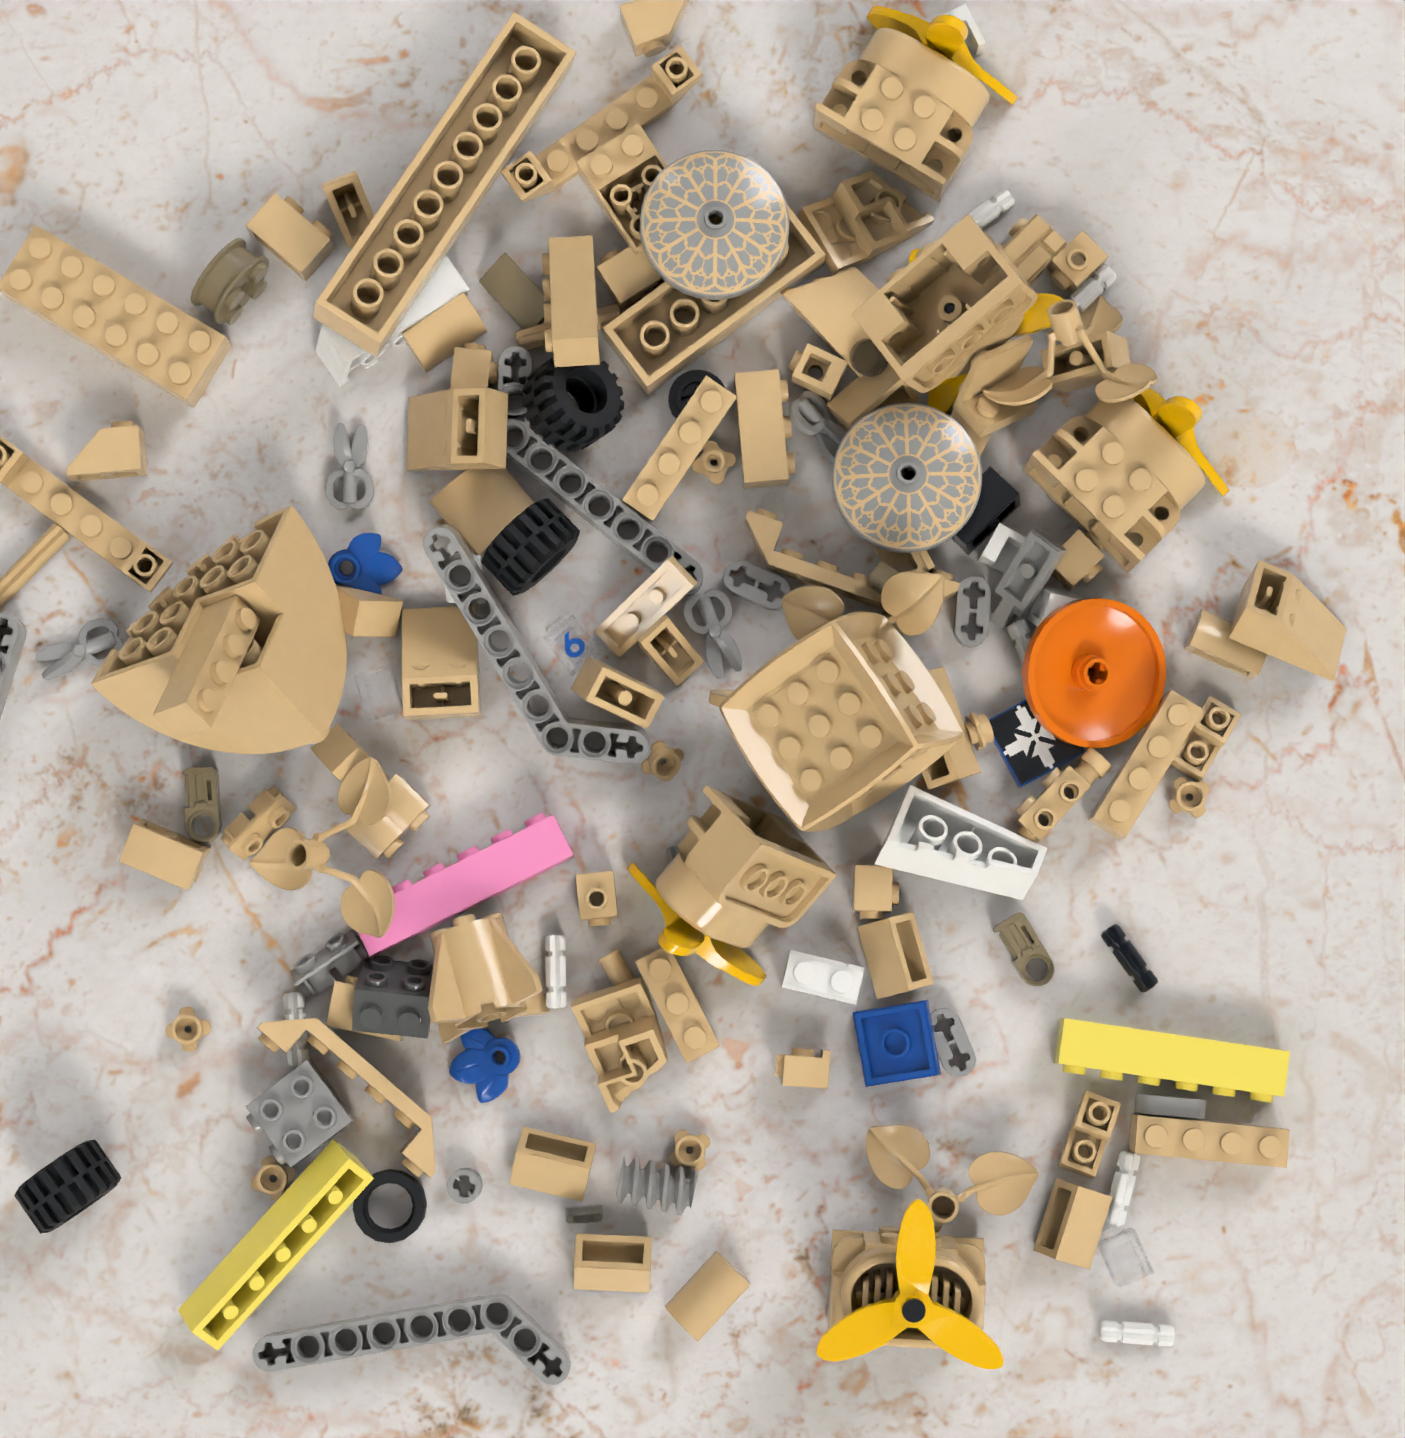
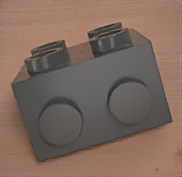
M374 956L365 959L354 989L352 1031L428 1039L430 1032L428 1002L433 964L420 959L409 962L395 961L388 956Z

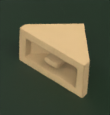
M356 170L321 184L348 248L356 244L374 217Z
M335 583L340 600L344 632L351 636H397L404 600Z
M665 614L637 639L638 647L677 687L704 663L703 659Z
M338 723L330 729L325 739L310 748L341 782L357 763L363 759L371 758Z

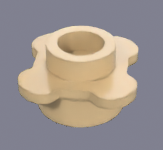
M708 441L703 446L704 451L700 457L693 461L692 469L697 474L702 473L706 478L710 479L712 484L719 485L724 482V475L728 468L735 465L736 457L732 452H724L718 448V444L715 441ZM715 459L717 461V465L712 466L710 464L711 460Z
M973 712L965 716L966 723L964 725L971 745H974L977 751L985 748L987 743L994 741L992 726L984 713L976 715Z
M661 740L655 741L651 745L650 755L641 763V769L647 775L653 773L664 782L670 781L679 772L684 753L680 748L672 749L667 747ZM665 758V762L660 764V760Z
M1185 777L1175 779L1173 782L1175 789L1174 797L1169 801L1170 810L1174 813L1181 811L1191 813L1195 818L1203 816L1206 811L1204 807L1206 795L1210 792L1208 784L1204 781L1198 783L1189 782ZM1187 794H1191L1193 796L1191 801H1188L1186 799Z
M183 1007L173 1023L166 1026L165 1032L167 1037L174 1038L177 1042L181 1043L184 1051L192 1052L197 1049V1042L202 1036L210 1033L211 1024L209 1021L201 1020L196 1016L192 1007ZM188 1025L192 1028L190 1033L185 1031V1027Z
M684 1129L678 1130L674 1134L676 1144L674 1152L670 1154V1162L676 1167L683 1164L692 1166L693 1169L698 1171L702 1170L706 1166L704 1156L706 1148L710 1146V1138L703 1133L697 1136L688 1134ZM689 1146L693 1147L694 1149L693 1153L691 1154L687 1153L686 1151L687 1147Z
M267 1156L262 1159V1168L257 1176L252 1178L251 1186L255 1191L270 1194L271 1199L277 1201L285 1192L289 1181L295 1179L296 1172L293 1167H284L277 1163L275 1157ZM271 1175H275L277 1177L276 1182L270 1181Z

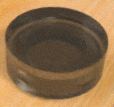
M870 338L858 341L851 349L850 363L857 373L873 377L881 374L886 369L888 361Z
M602 1205L565 1207V1221L567 1223H589L602 1221L603 1219Z

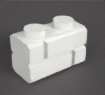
M790 950L781 988L856 1005L864 968Z

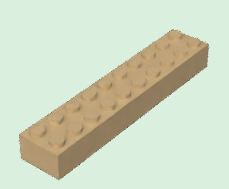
M513 12L315 302L313 318L376 358L379 356L500 176L501 171L506 167L571 70L576 55L575 50Z

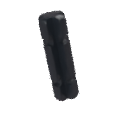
M1117 924L1110 926L1102 932V939L1108 947L1112 946L1114 949L1112 953L1127 974L1134 977L1133 982L1142 993L1149 991L1158 983V979L1151 969L1147 970L1145 968L1146 962L1130 940H1125L1124 937L1126 935Z

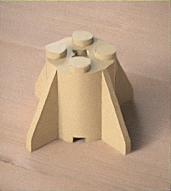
M502 913L491 914L479 920L475 919L474 914L460 916L452 921L454 927L443 928L430 933L435 958L428 1012L431 1023H439L442 1043H448L470 1030L489 1027V1021L499 1018L502 1023L517 1016L542 1015L550 1012L546 1006V997L542 993L543 990L539 976L510 940Z

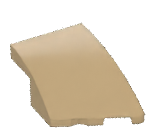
M871 170L841 181L831 197L805 206L798 213V217L804 227L826 254L825 262L833 275L839 271L860 265L918 234L934 222L932 215L928 212L924 215L905 202L907 198L897 189L889 187L885 180Z
M851 267L839 271L830 277L823 276L814 279L811 283L796 288H786L780 293L795 312L808 322L825 344L832 348L841 359L848 362L847 366L855 376L861 378L883 357L882 353L851 315L879 291L857 268Z
M642 976L573 999L571 1003V1009L585 1037L584 1047L598 1075L597 1085L610 1113L616 1112L620 1108L621 1103L635 1089L638 1090L646 1082V1078L650 1074L656 1073L668 1060L658 1018Z

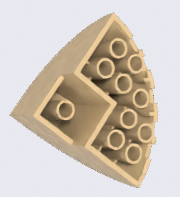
M292 505L256 521L254 524L256 530L239 539L234 534L215 551L212 557L207 553L185 570L189 577L179 582L174 590L167 586L147 606L151 611L141 616L136 623H132L125 631L130 638L120 651L117 649L110 651L91 685L117 708L155 731L176 739L153 716L156 706L204 607L238 595L261 619L259 627L212 728L179 741L226 753L267 754L298 748L310 743H319L325 739L330 732V725L340 703L345 683L347 666L346 632H344L339 595L330 568L313 534Z

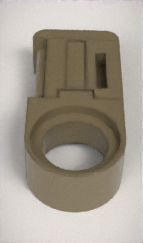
M211 766L186 768L182 771V774L188 775V778H185L186 804L190 805V807L184 808L185 829L193 840L209 843L219 836L222 829L218 770ZM201 815H208L214 822L213 831L207 836H198L193 829L194 821Z
M1021 912L1015 913L994 926L993 932L999 931L1001 933L999 934L1001 940L1012 958H1016V960L1012 961V964L1021 979L1031 986L1047 984L1054 975V964L1025 915ZM1034 958L1043 960L1047 966L1045 977L1038 981L1031 979L1026 973L1027 963Z

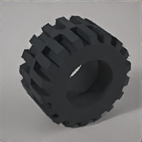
M553 356L527 377L528 382L523 385L522 389L526 396L521 399L522 406L527 408V412L524 415L526 420L531 421L534 425L531 428L536 435L540 433L543 436V442L548 445L554 443L555 449L561 451L567 448L569 452H576L580 448L582 450L611 432L616 427L615 425L620 422L622 418L620 411L624 409V401L620 399V396L623 395V390L616 383L618 377L615 372L611 374L608 370L609 365L604 360L600 362V365L555 367ZM567 392L574 397L579 409L571 402Z
M545 498L527 507L495 537L487 547L481 563L513 596L518 595L536 585L562 561L576 544L580 530L549 498Z
M89 1140L72 1148L38 1171L18 1188L14 1196L39 1233H48L60 1227L109 1193L118 1185L121 1176L96 1140Z

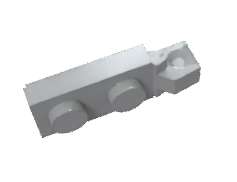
M1038 528L1032 529L995 589L997 593L995 599L1000 603L991 616L990 621L1002 629L1013 623L1017 616L1023 618L1030 611L1066 549Z

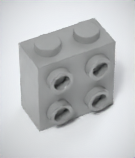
M311 1059L304 1061L245 1106L250 1112L246 1116L250 1125L259 1135L265 1132L273 1143L269 1146V1150L281 1165L287 1162L290 1168L296 1166L356 1120Z

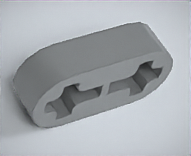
M742 560L733 561L724 570L723 583L731 594L768 610H779L783 607V598H775L774 602H769L767 600L768 594L758 589L759 584L771 588L775 583L780 585L779 592L785 596L790 592V586L781 576ZM740 569L746 570V578L754 581L755 585L753 587L746 583H741L739 588L733 586L734 579L729 574L731 572L738 573Z
M969 576L960 583L956 593L954 636L959 644L968 648L977 647L982 644L989 631L991 591L989 584L982 577ZM971 584L977 585V591L983 592V597H978L976 600L975 609H970V597L963 595V591L968 590ZM969 615H975L974 625L976 628H981V633L976 634L974 640H969L967 633L961 632V627H966L969 622Z
M935 1009L930 1013L932 1025L938 1023L936 1017L942 1014L944 1019L951 1018L953 1020V1025L948 1027L952 1036L951 1040L947 1041L942 1031H934L938 1058L941 1065L950 1075L966 1076L974 1069L976 1056L960 1018L951 1009ZM955 1043L959 1053L968 1054L969 1059L964 1061L965 1068L963 1070H959L957 1066L950 1067L948 1060L953 1058V1054L949 1045Z
M1136 1094L1134 1113L1206 1119L1207 1100Z

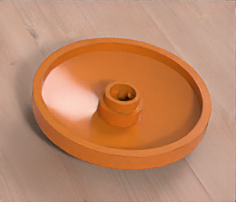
M1084 598L1069 602L1050 613L1037 627L1028 643L1022 669L1024 693L1030 710L1045 730L1059 740L1086 748H1105L1120 744L1143 729L1151 720L1160 704L1166 682V661L1162 644L1151 624L1139 612L1124 603L1102 598Z

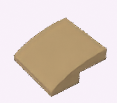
M506 468L465 470L430 500L432 506L443 519L459 532L472 553L480 556L485 553L495 537L516 516L535 503Z

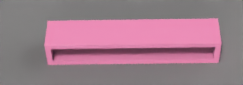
M544 812L524 822L525 829L515 834L512 833L511 829H508L492 837L490 840L493 845L479 851L477 846L461 852L457 855L459 862L445 868L444 863H440L423 872L425 878L414 884H411L408 879L393 886L395 910L391 925L386 934L381 938H376L372 935L358 932L369 956H377L574 858L575 856L555 816L546 817Z

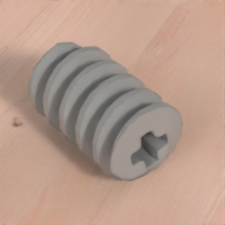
M624 1157L616 1191L617 1202L622 1203L627 1194H630L632 1206H637L642 1197H645L647 1209H652L656 1201L660 1200L662 1212L665 1213L671 1204L675 1203L676 1213L681 1216L687 1206H690L691 1209L698 1170L694 1169L689 1178L686 1179L684 1167L679 1166L672 1176L670 1175L669 1164L664 1163L657 1173L653 1160H649L645 1168L641 1169L638 1157H634L629 1166H626Z

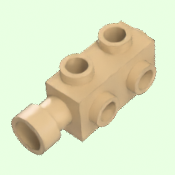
M1089 748L1080 758L1081 763L1075 770L1070 765L1064 768L1062 772L1056 767L1041 783L1046 789L1037 798L1030 795L1016 809V812L1021 815L1014 822L1020 827L1017 834L1035 843L1041 841L1091 787L1092 783L1097 778L1102 779L1112 769L1110 763L1096 750ZM1064 788L1071 790V799L1065 796ZM1039 815H1043L1047 819L1046 826H1042L1039 823Z

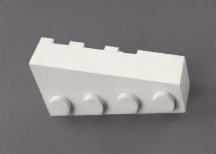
M447 255L377 358L386 351V347L390 344L396 348L405 344L402 333L462 292L468 296L470 288ZM321 325L315 352L339 387L351 380L348 376L349 372L360 364L367 369L378 362V359L326 325Z
M910 785L896 811L875 865L1023 900L1039 873L1047 848Z

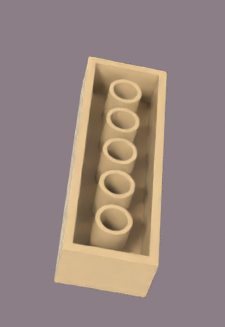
M788 205L789 235L784 254L773 273L755 289L734 298L707 300L684 294L670 286L667 282H664L603 327L604 339L647 395L651 394L782 297L780 293L784 289L794 288L824 266L826 254Z
M34 225L0 280V292L5 298L193 408L232 347L225 335L37 225Z

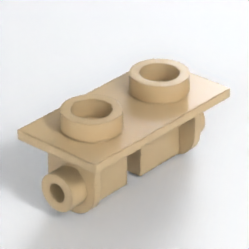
M274 785L269 790L265 788L247 806L255 814L251 820L241 812L223 830L225 834L220 839L227 845L230 851L243 861L250 855L258 852L263 842L277 828L285 825L290 815L297 809Z

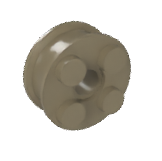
M242 238L234 239L222 248L204 269L191 293V303L195 306L203 304L214 313V321L218 324L225 322L229 325L234 324L241 316L243 307L249 299H257L265 290L267 282L263 279L269 268V259L265 256L257 258L246 249L245 240Z

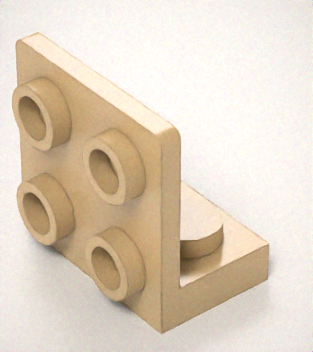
M1029 335L1016 340L1009 339L1001 346L990 351L983 350L976 354L970 362L971 368L966 379L958 388L959 394L953 404V409L980 438L1033 415L1038 406L1035 401L1016 406L999 404L987 398L983 390L993 387L1020 369L1033 343V339Z

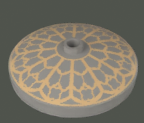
M725 150L698 151L687 154L670 163L651 183L643 200L640 214L641 242L653 269L665 282L676 290L692 297L707 300L734 298L762 284L778 266L784 254L789 235L787 204L774 178L755 161L735 152ZM715 216H718L722 220L720 224L714 225L710 223L708 218L713 219Z
M899 403L884 406L861 418L851 427L841 441L836 452L832 470V488L835 502L848 526L871 545L897 553L927 551L953 538L971 518L977 506L982 487V467L979 454L965 429L944 412L916 403ZM903 469H906L908 472L913 470L915 477L912 480H905L901 476V471Z

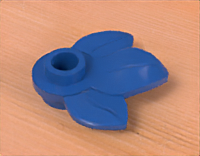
M363 533L354 537L347 549L334 553L328 562L336 584L381 595L380 585L394 580L402 572L403 568L393 556L379 552L381 548V535L376 533ZM343 561L352 563L353 572L346 575L341 572L340 565Z
M486 1028L470 1030L460 1036L466 1050L453 1059L449 1074L459 1082L466 1084L475 1083L478 1100L480 1103H485L496 1099L507 1089L509 1074L520 1063V1050L511 1039L505 1037L496 1038ZM497 1050L505 1054L506 1060L504 1063H499L496 1060L495 1054Z

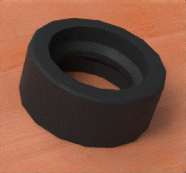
M388 1169L376 1172L372 1175L374 1179L354 1200L353 1213L355 1221L362 1232L375 1241L384 1243L402 1241L418 1230L425 1218L427 1201L424 1189L416 1178L404 1171ZM388 1183L398 1184L406 1189L411 1196L413 1205L407 1222L400 1227L392 1229L382 1228L374 1223L368 1211V1200L373 1190L380 1185Z

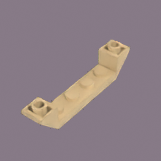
M681 45L651 65V75L538 155L535 156L531 150L503 169L501 171L502 176L522 203L554 192L578 175L576 161L639 123L642 129H644L671 110L702 77L701 71Z
M0 436V483L151 593L173 565V562Z
M759 508L756 513L748 510L745 524L768 570L813 586L826 587L836 594L884 610L881 603V594L867 586L868 576L853 573L852 577L838 573L839 567L831 563L818 561L814 565L803 561V555L796 551L785 548L782 549L781 553L775 551L783 522L778 521V515L773 512ZM933 569L932 573L929 574L944 575L945 589L943 601L955 596L960 583L953 581L954 576L952 574Z
M318 1018L268 1021L259 1024L257 1029L262 1034L258 1040L273 1053H276L279 1048L287 1053L302 1034L307 1031L311 1034L307 1041L323 1055L328 1050L339 1059L335 1066L351 1080L357 1075L368 1084L364 1091L375 1101L382 1105L387 1100L397 1110L393 1116L409 1130L413 1125H416L419 1129L399 1151L406 1157L401 1164L418 1178L422 1173L430 1178L433 1176L436 1170L432 1117Z

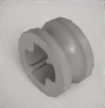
M461 1168L455 1171L447 1183V1191L450 1197L459 1203L474 1201L481 1193L483 1187L479 1173L470 1168ZM461 1175L469 1176V1183L475 1184L474 1192L472 1190L468 1191L469 1196L461 1195V1189L455 1187L456 1179L458 1181L462 1180Z

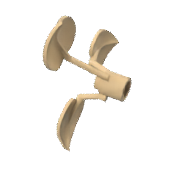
M1099 295L1083 313H1079L1074 300H1062L1051 305L1047 310L1053 329L1046 333L1049 340L1047 368L1045 370L1037 366L1021 368L993 387L983 390V392L990 400L1011 406L1027 404L1045 395L1053 386L1049 377L1054 374L1055 345L1057 340L1061 341V344L1064 346H1071L1080 341L1083 342L1099 372L1105 378L1095 387L1097 398L1103 402L1116 403L1133 398L1157 383L1158 378L1154 370L1142 364H1125L1114 373L1109 372L1105 368L1087 336L1106 330L1114 333L1122 326L1123 318L1118 310L1112 307L1102 295Z
M907 571L890 577L884 584L881 593V603L886 611L881 615H884L888 622L902 636L903 634L913 636L924 633L934 624L940 612L945 589L944 575ZM822 586L796 588L787 593L782 600L788 626L798 640L842 616L844 612V603L839 595Z
M374 758L363 759L343 779L338 792V806L343 813L351 815L347 821L322 833H314L312 839H307L302 832L295 828L279 829L268 839L259 853L250 860L249 864L265 880L285 890H299L303 888L311 879V870L315 869L318 873H326L349 881L352 886L345 889L341 898V913L345 922L353 930L361 934L381 938L388 931L395 910L394 893L389 881L375 870L365 871L358 880L352 874L328 867L326 863L330 858V850L323 842L324 839L355 825L358 819L364 824L371 825L378 823L386 816L391 805L392 795L389 782L378 761Z
M902 1124L872 1126L868 1129L866 1136V1153L875 1176L884 1185L894 1189L907 1187L914 1176L929 1196L928 1208L931 1211L933 1220L936 1221L934 1229L937 1231H941L943 1223L950 1222L956 1217L959 1203L965 1201L973 1193H976L978 1205L987 1213L1003 1216L1014 1212L1025 1202L1039 1176L1036 1168L1023 1158L1007 1152L993 1151L980 1155L970 1164L968 1174L974 1186L968 1187L957 1195L948 1188L934 1190L922 1173L918 1171L924 1168L930 1159L929 1143L919 1130Z

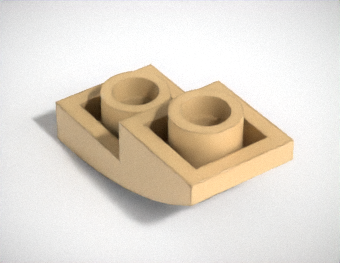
M1211 695L1201 707L1204 709L1170 764L1197 782L1204 778L1220 748L1226 743L1242 715Z
M1086 1090L1076 1111L1057 1166L1091 1179L1095 1178L1106 1143L1111 1138L1121 1103Z

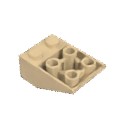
M638 123L576 161L579 177L598 206L635 254L643 250L640 237V214L643 200L651 183L667 167Z
M487 387L455 388L409 397L406 471L506 468L508 394Z
M1258 560L1241 590L1229 638L1333 681L1336 676L1347 628L1294 574Z
M471 605L473 612L477 615V606ZM458 606L402 609L403 716L406 720L482 717L478 639Z

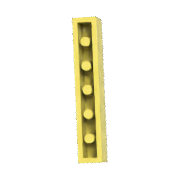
M1060 1018L1054 1063L1063 1064V1072L1085 1075L1086 1068L1101 1070V1078L1123 1081V1073L1138 1075L1137 1083L1160 1086L1161 1079L1176 1081V1089L1197 1092L1198 1084L1213 1086L1212 1094L1235 1097L1236 1090L1250 1092V1100L1272 1103L1273 1095L1282 1097L1285 1095L1290 1051Z
M332 1139L180 1306L178 1311L193 1334L218 1351L374 1178L355 1155Z

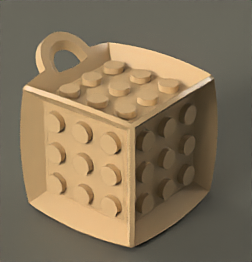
M852 612L828 622L772 658L735 690L714 689L710 690L709 703L720 707V712L733 738L760 782L799 830L808 832L824 831L838 826L887 797L932 765L952 748L963 735V731L948 702L919 657L884 615L873 612Z

